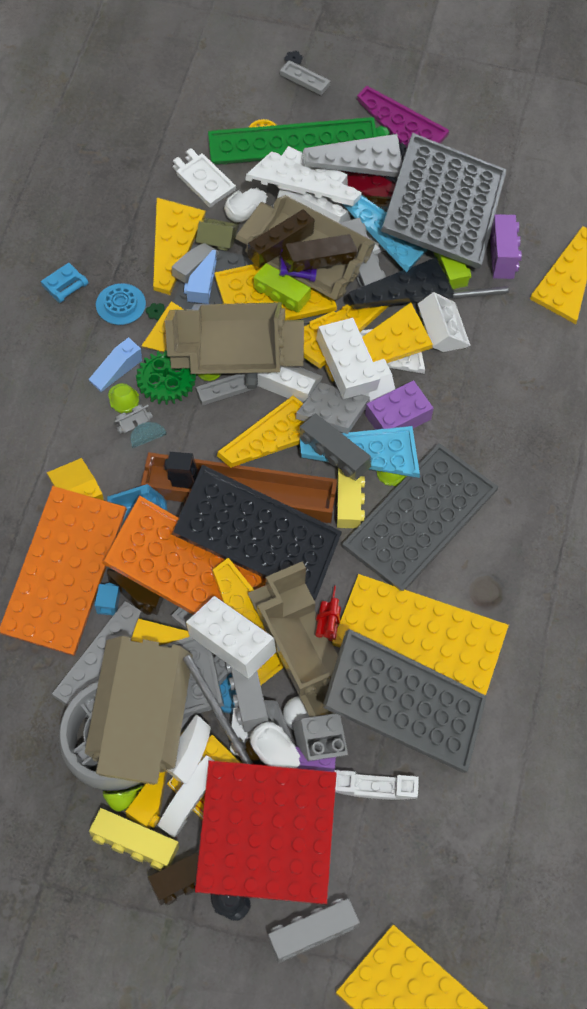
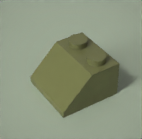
M204 218L199 221L196 242L206 243L209 246H218L217 249L227 251L228 248L230 249L234 245L239 224Z

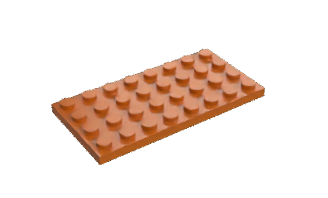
M52 486L0 625V634L75 656L95 601L99 584H101L107 567L102 562L119 533L127 508Z
M139 496L102 564L193 615L214 596L223 602L212 570L225 561V559L172 535L178 517ZM234 564L254 590L266 585L265 578Z

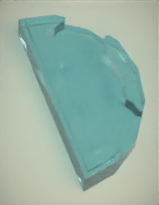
M153 422L138 425L131 434L132 448L166 435V430L161 425Z

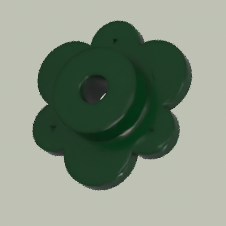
M152 303L151 306L146 308L148 317L159 320L165 311V306L162 303Z

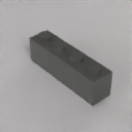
M316 413L300 426L301 440L305 444L312 446L316 453L326 457L331 465L340 468L345 476L351 477L356 481L371 467V456Z

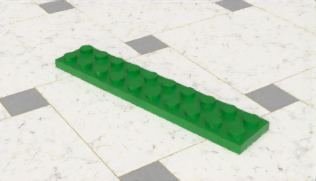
M374 117L208 131L210 157L214 165L261 161L271 151L282 156L288 146L303 153L304 148L377 137Z

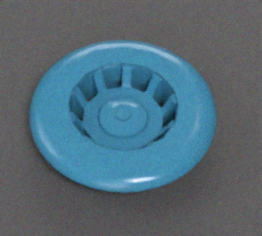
M129 284L111 285L105 288L96 300V309L100 317L106 322L115 325H125L136 321L143 314L146 306L143 293L135 286Z

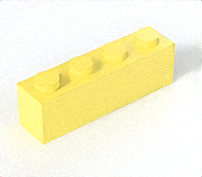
M338 468L337 528H358L361 521L364 522L365 510H361V504L364 505L365 493H361V488L365 487V476H361L355 481L351 477L345 476L340 468Z
M100 808L89 830L94 842L100 845H104V843L109 844L114 851L121 854L127 852L136 861L142 862L145 860L151 863V867L159 871L171 866L179 849L177 841Z

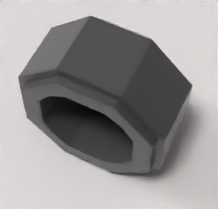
M257 373L246 374V386L248 389L257 388Z

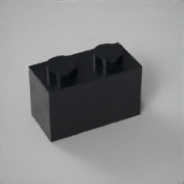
M170 452L169 459L165 460V470L168 471V480L171 481L172 487L191 489L198 474L193 453Z

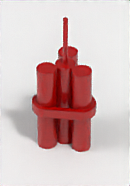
M334 586L331 601H322L319 614L316 616L317 627L315 636L319 638L324 636L332 642L336 640L337 629L341 622V607L338 606L339 599L334 598L336 586Z

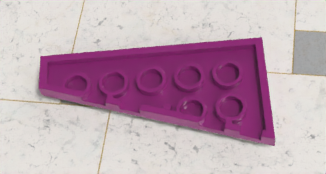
M367 85L357 95V101L382 126L387 127L391 135L393 133L397 134L398 141L403 143L406 149L412 133L440 144L449 135V130Z

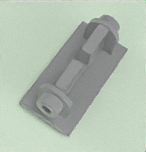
M142 404L132 409V413L128 415L122 413L115 417L116 421H114L113 425L118 424V427H116L118 433L125 434L135 429L133 421H136L138 427L149 422L153 416L150 411H146L148 405L144 407Z

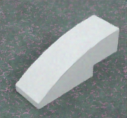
M195 715L180 736L175 768L166 770L176 780L187 784L198 766L210 734L211 727L198 715Z

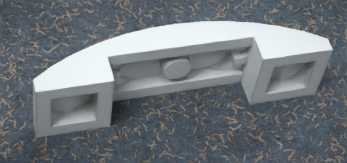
M208 755L198 764L187 784L181 786L159 821L158 826L173 838H176L187 822V817L206 792L209 760L214 761Z
M335 770L337 772L336 793L372 799L401 800L418 798L419 777L398 775L396 778L358 775L353 771Z

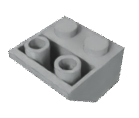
M331 714L302 718L293 723L297 746L307 761L348 755L340 715Z

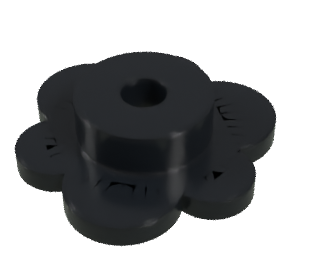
M298 51L288 52L287 56L284 57L285 62L291 61L298 65L301 64L303 56Z

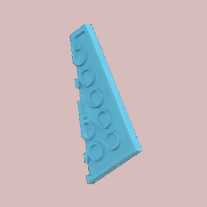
M362 195L354 206L343 204L355 218H360L361 222L365 224L366 230L406 272L428 250L382 232L381 228L386 211Z
M412 426L349 432L348 434L342 433L371 456V467L369 469L420 478ZM300 438L302 458L329 462L326 457L316 453L312 446L305 444Z

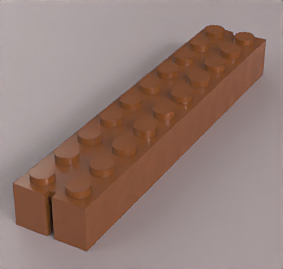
M148 452L141 486L148 484L160 493L165 500L186 502L191 489L172 487L171 481L168 480L165 460L169 459V455ZM194 459L198 472L201 466L204 465L321 522L331 523L337 479L241 465L230 468L226 463Z

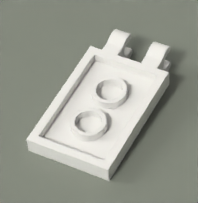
M190 148L186 151L188 155L186 160L189 163L185 165L179 157L173 160L175 163L173 168L177 171V176L209 207H212L236 190V185L203 153L198 156Z

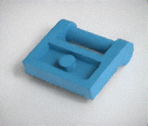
M67 263L41 281V285L59 303L63 302L65 297L80 287H85L89 284L86 277L81 275L70 263Z

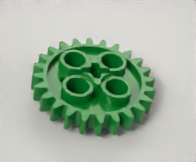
M167 350L164 351V354L157 351V356L151 353V359L145 357V363H140V368L137 369L136 375L137 387L140 388V393H144L145 398H151V402L157 399L158 404L165 401V404L168 405L169 400H171L175 404V399L182 401V395L188 397V391H193L192 386H195L196 374H191V368H171L170 356H167Z

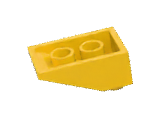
M82 458L47 472L52 485L55 487L104 500L94 476Z

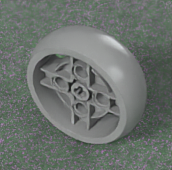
M95 682L81 690L64 711L59 727L60 752L68 769L84 784L107 791L127 789L141 782L99 776L95 771L91 770L98 762L85 754L98 682ZM88 714L89 718L86 721L83 733L84 742L77 747L78 731L83 719Z

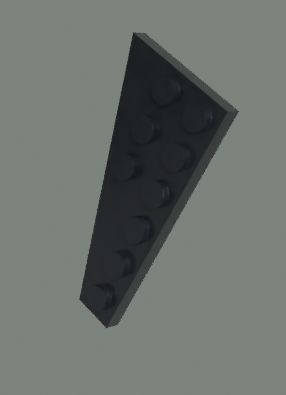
M435 257L411 267L408 272L403 270L352 290L348 294V299L353 309L421 302L433 292L445 298H453L455 292Z

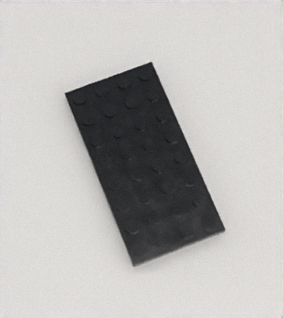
M202 465L172 535L225 560L229 558L233 564L265 579L271 574L303 561L306 567L305 584L315 601L342 531Z

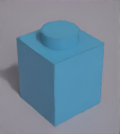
M112 583L99 584L95 602L97 614L114 616L120 599L119 586Z

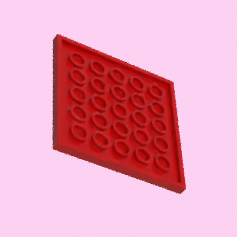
M209 760L195 893L326 905L337 772Z

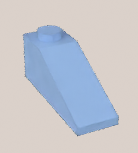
M212 250L189 276L188 283H185L184 294H187L188 302L209 304L217 262L216 250Z
M128 337L113 349L89 378V382L100 392L104 391L142 361L141 348Z

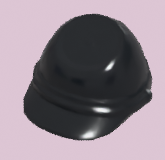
M211 894V904L215 913L230 920L238 921L243 919L251 908L250 899L247 897Z

